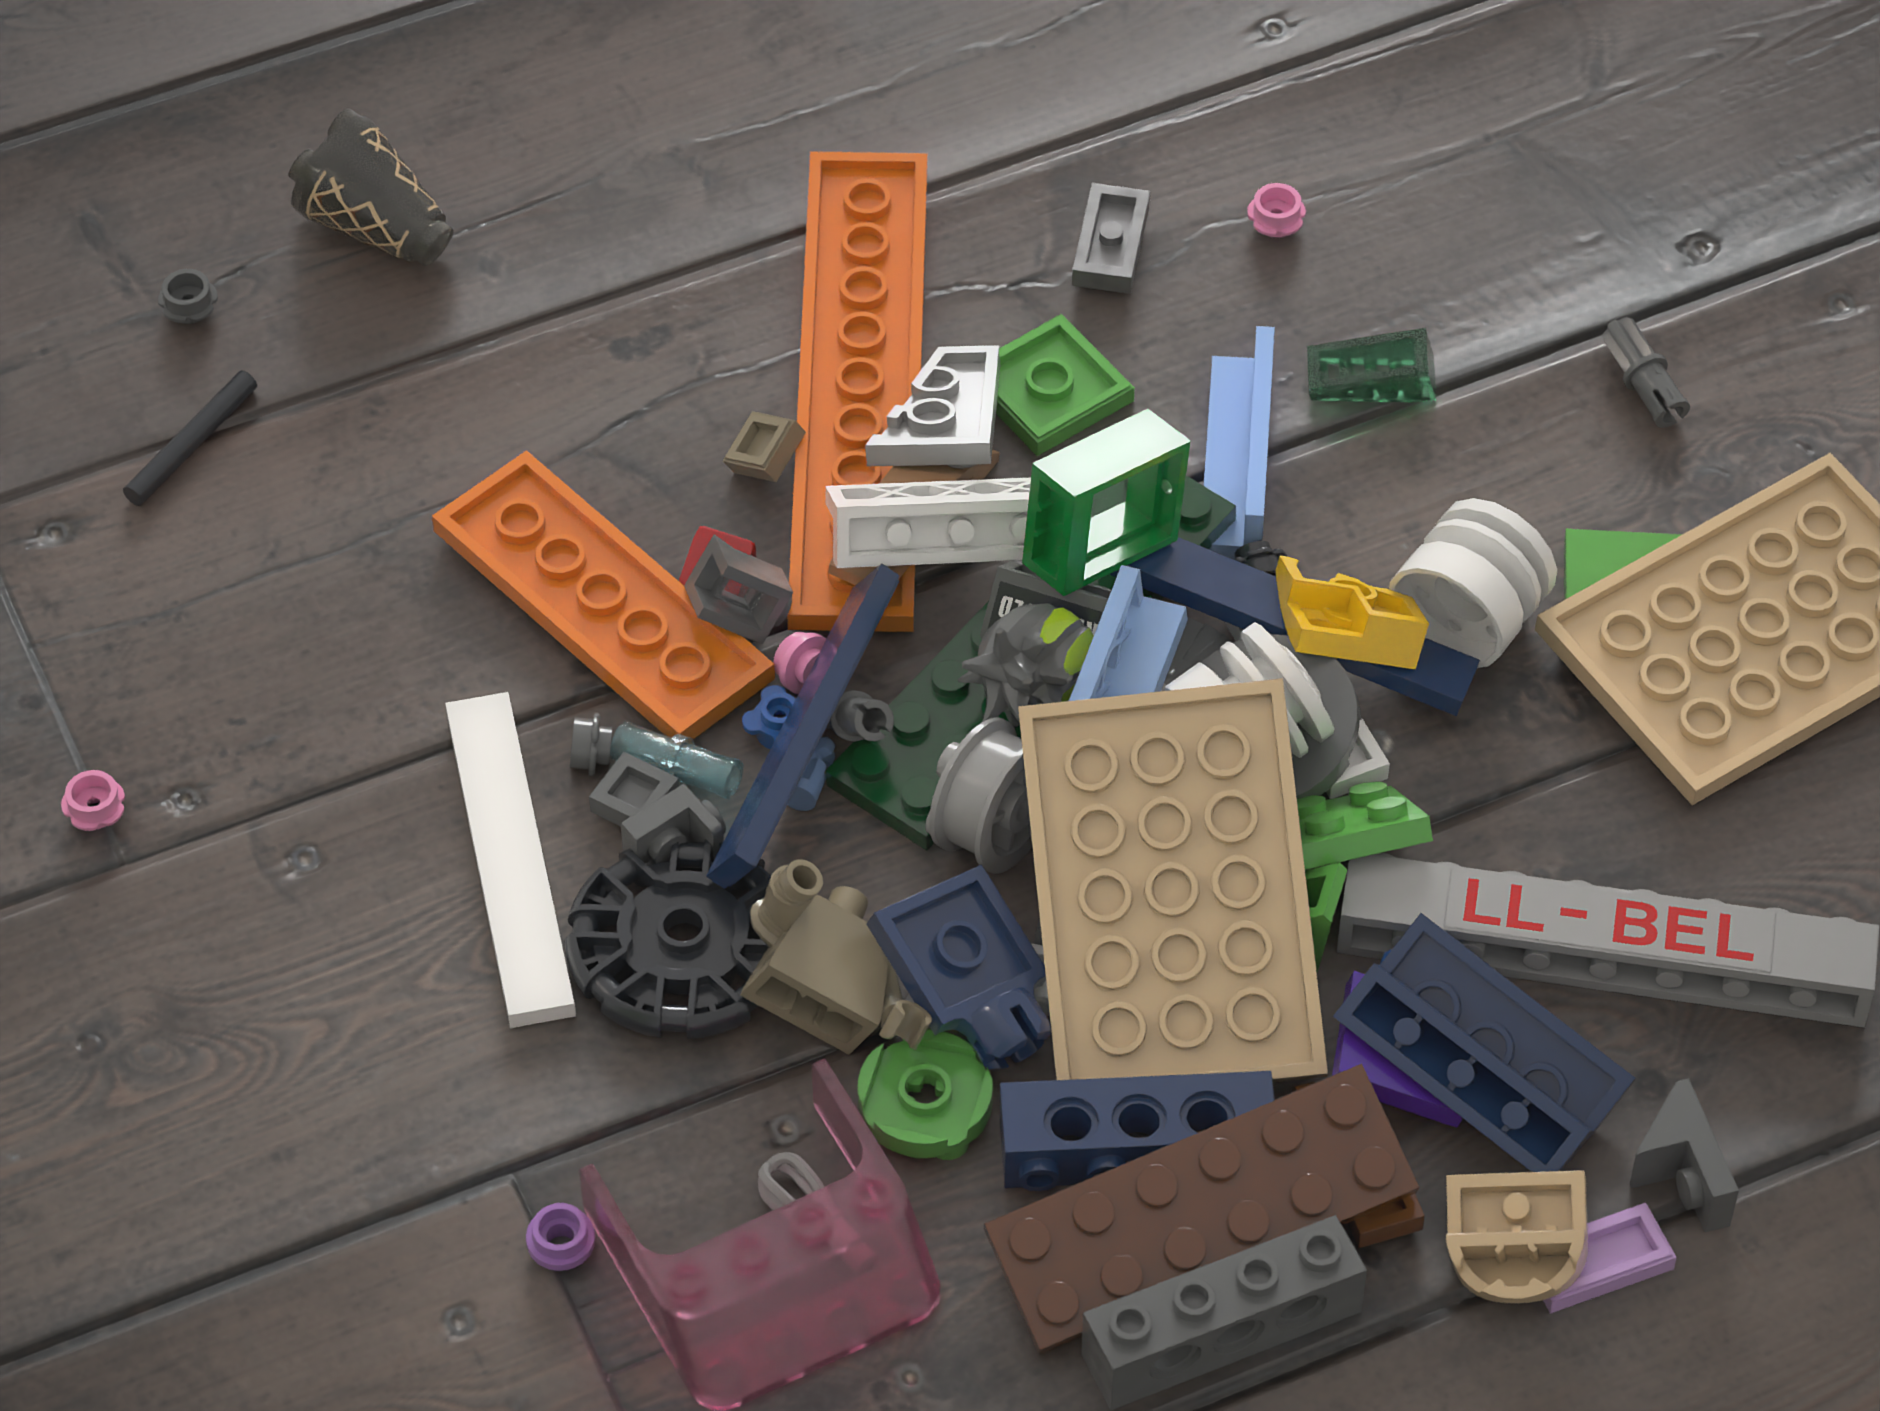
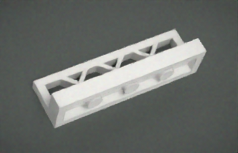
M1031 478L826 486V506L833 517V562L837 568L876 567L881 563L885 566L1022 560Z

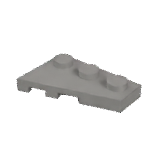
M999 346L938 347L911 383L912 395L903 406L895 405L887 415L886 430L882 435L873 434L865 445L867 466L948 465L953 468L962 469L975 466L976 464H991L1000 375Z

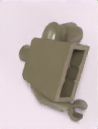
M798 859L792 861L789 865L780 866L772 873L764 899L756 901L750 911L753 929L769 947L744 985L740 996L848 1055L879 1025L882 1027L880 1030L882 1038L891 1040L894 1036L898 1035L909 1044V1048L916 1050L932 1022V1017L918 1004L903 1000L897 974L866 925L867 921L863 920L868 907L866 896L857 889L841 886L833 889L827 900L820 895H816L823 886V878L821 872L813 863Z

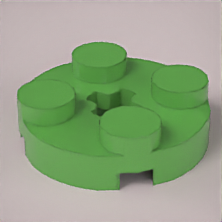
M927 1030L916 1050L909 1048V1044L904 1039L901 1042L890 1045L885 1050L884 1043L874 1049L863 1063L858 1077V1108L864 1121L866 1136L876 1144L883 1145L891 1151L909 1157H938L942 1160H953L962 1156L967 1151L969 1143L984 1130L991 1115L993 1102L992 1077L988 1067L985 1070L984 1065L976 1058V1053L967 1041L953 1034L941 1032L934 1035L932 1030ZM924 1084H931L935 1086V1094L939 1099L931 1103H919L915 1101V1098L907 1095L909 1091L920 1092Z

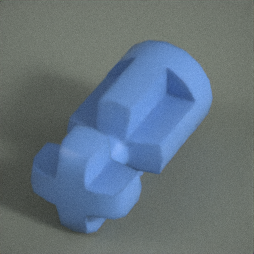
M822 737L787 804L789 807L801 811H808L815 807L826 780V774L824 773L826 767L832 765L835 759V744L830 738Z

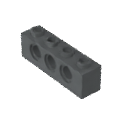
M1334 1215L1083 1312L1081 1355L1111 1411L1361 1313L1367 1269L1337 1216Z

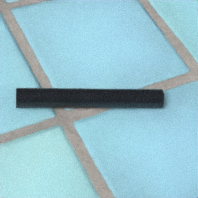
M239 371L123 488L126 498L134 505L141 506L257 388L256 380L246 371Z

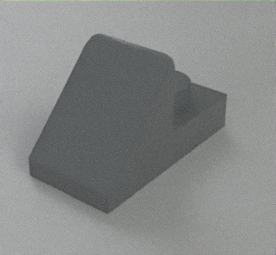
M1688 1078L1676 1081L1635 1155L1629 1185L1631 1188H1636L1676 1178L1678 1193L1684 1207L1687 1210L1695 1209L1702 1228L1706 1233L1731 1225L1739 1189Z

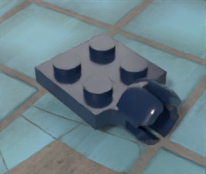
M982 865L876 911L866 925L914 1003L924 1008L932 1017L929 1027L933 1034L937 1035L945 1030L959 1031L966 1036L982 1064L991 1071H998L1009 1067L1004 1057H1010L1015 1063L1023 1061L1035 1053L1044 1044V1039H1047L1052 1034L1051 1023L1034 997V989L1042 986L1046 981L1045 965Z

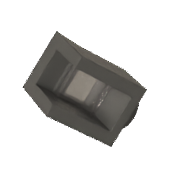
M715 534L712 536L684 585L698 618L760 644L765 642L773 626L782 624L792 604L793 591L782 568L734 549Z

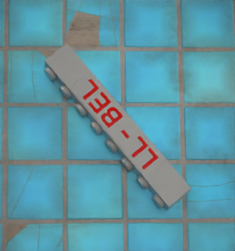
M1386 853L1349 860L1337 953L1381 959L1386 951L1394 948L1418 915L1423 913L1504 977L1857 1027H1865L1875 991L1879 925L1861 923L1846 917L1826 918L1791 913L1781 908L1761 909L1725 904L1719 900L1709 898L1696 900L1660 895L1645 889L1632 891L1596 886L1581 880L1560 881L1531 877L1516 871L1495 872L1467 868L1451 862L1431 863L1402 859Z

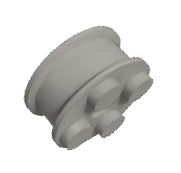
M998 717L990 718L977 725L960 744L957 742L949 744L941 754L937 764V776L940 779L935 789L925 829L938 847L946 851H956L964 848L975 854L978 864L982 865L986 871L999 874L1015 866L1033 846L1022 739L1017 737L1016 730L1010 722Z

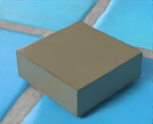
M752 411L723 462L736 474L777 482L806 431L793 419Z

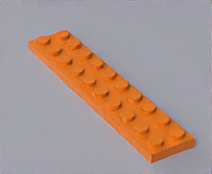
M810 152L797 423L806 433L795 450L789 584L793 594L791 608L787 615L788 630L831 631L852 588L856 586L828 574L829 563L833 558V517L826 506V486L879 484L893 466H867L865 445L873 434H883L887 428V415L895 405L903 406L912 395L911 383L922 369L927 153ZM910 565L898 579L899 583L875 631L914 632L916 565Z

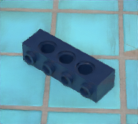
M1271 1071L1000 1083L999 1121L1004 1188L1023 1187L1030 1191H1045L1055 1186L1076 1185L1197 1133V1130L1208 1129L1274 1101ZM1140 1132L1147 1134L1149 1136L1145 1138H1135L1127 1134ZM1072 1135L1077 1136L1081 1139L1077 1141H1066L1060 1139V1137Z

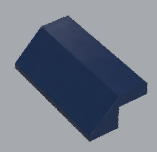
M1423 913L1418 915L1380 965L1374 963L1333 1015L1340 1023L1531 1172L1562 1171L1596 1132L1636 1080L1633 1075Z

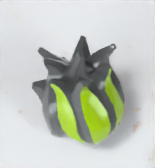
M1048 603L1021 605L1001 617L985 632L979 645L978 656L962 662V668L968 670V672L958 678V682L983 685L987 705L983 721L996 718L1004 711L1009 722L1014 727H1018L1020 724L1019 706L1069 701L1094 635L1091 629L1084 626L1076 615L1063 607L1056 608Z

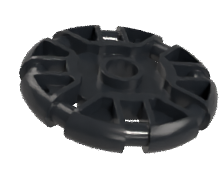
M706 839L705 843L684 842L679 844L678 841L671 847L669 861L656 863L650 856V861L645 864L633 853L632 849H627L619 853V861L608 869L599 867L587 879L573 901L567 919L569 925L573 928L572 933L565 939V951L570 971L577 986L585 998H596L602 1004L601 1012L604 1016L629 1030L644 1035L662 1038L663 1031L687 1032V1039L721 1034L751 1020L750 1012L759 1005L740 996L745 984L735 991L730 985L734 981L735 973L747 982L769 947L762 939H750V932H756L751 923L750 911L752 905L756 901L764 899L771 875L764 869L765 862L762 858H760L753 870L731 887L728 886L724 889L706 877L714 862L712 859L711 843ZM720 842V844H719V850H720V848H721L723 842ZM680 868L702 869V872L680 871ZM633 882L641 887L645 885L647 889L640 892L635 898L633 893L626 888ZM734 889L738 891L749 890L748 893L739 898V901L730 893ZM682 923L692 924L701 930L698 936L688 941L674 940L666 933L671 927ZM608 925L617 926V933L599 931L604 930ZM627 968L630 978L619 984L613 976ZM665 993L689 994L688 1006L664 1005Z

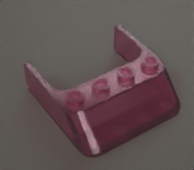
M825 1058L812 1064L813 1104L854 1171L839 1181L691 1249L673 1255L656 1254L646 1249L635 1237L595 1166L591 1163L579 1169L583 1208L586 1215L591 1220L593 1227L690 1395L700 1405L711 1410L725 1411L739 1407L909 1327L933 1313L940 1300L941 1283L905 1186Z

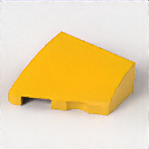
M1279 556L1276 567V581L1280 608L1287 634L1295 652L1416 669L1429 622L1413 597L1386 588L1373 587L1356 578L1340 573L1335 578L1330 579L1329 582L1307 579L1302 576L1297 567L1299 560Z

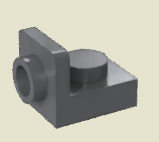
M682 784L621 823L623 851L632 849L633 853L645 864L650 861V856L656 863L670 860L671 847L678 841L679 844L685 842L705 843L706 839L711 843L712 859L715 860L719 852V844L724 842L723 834L726 833V825L720 812L710 801L704 800L701 802L685 784Z

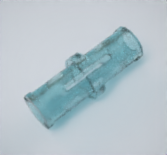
M624 721V725L620 724L614 734L610 755L615 761L618 760L623 752H626L678 777L679 784L682 782L720 795V797L730 799V795L734 796L739 788L743 775V762L737 758H730L695 746L693 739L679 733L669 737L637 726L629 721Z

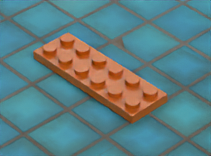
M527 450L432 515L433 529L438 536L680 749L775 680V664L743 636L698 618L684 585Z

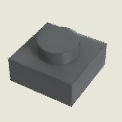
M623 752L590 794V812L621 826L623 821L678 788V777Z

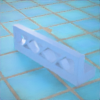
M1256 326L1255 358L1212 356L1204 486L1236 505V520L1212 544L1209 550L1233 560L1235 559L1234 553L1238 548L1251 542L1263 540L1275 327Z
M1121 565L1069 701L1161 691L1188 621L1186 607L1144 597L1140 569Z

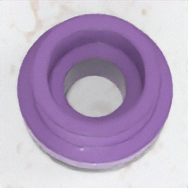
M566 1203L548 1205L536 1214L527 1228V1249L532 1259L544 1268L557 1271L575 1268L585 1262L594 1249L595 1232L593 1224L587 1215L573 1205ZM559 1236H566L572 1239V1241L565 1244L557 1245L550 1243L551 1240Z

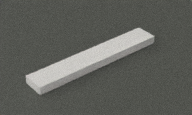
M505 692L445 703L510 1028L575 1017V1003L509 693Z

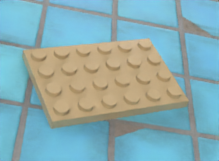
M1829 453L1538 614L1534 630L1688 802L1694 805L1880 697V504Z
M1283 678L1019 706L1056 1079L1072 1080L1271 1071L1272 1082L1328 1077Z

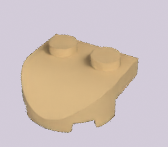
M1584 1170L1446 1175L1448 1225L1446 1243L1455 1273L1469 1291L1490 1301L1529 1303L1554 1297L1568 1289L1577 1280L1584 1269L1588 1255L1587 1195Z

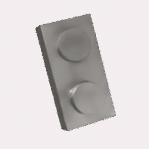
M1092 183L1072 269V286L1131 294L1149 211L1150 191Z

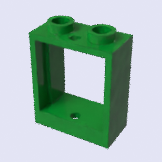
M1146 409L1032 463L1022 564L1062 596H1066L1119 570L1121 565L1127 566L1177 541L1191 441L1151 410ZM1128 479L1126 501L1091 518L1094 494Z

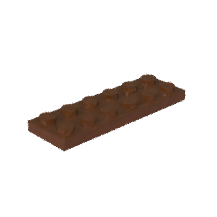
M1361 1063L984 1223V1231L1040 1355L1082 1337L1083 1312L1334 1215L1337 1216L1341 1225L1414 1195L1420 1187Z

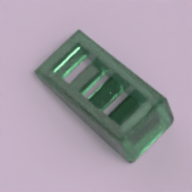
M1426 328L1307 346L1308 387L1311 401L1423 402L1436 400L1434 356ZM1328 364H1339L1340 377L1329 379ZM1353 365H1363L1364 374L1354 375ZM1378 365H1389V370L1378 371Z

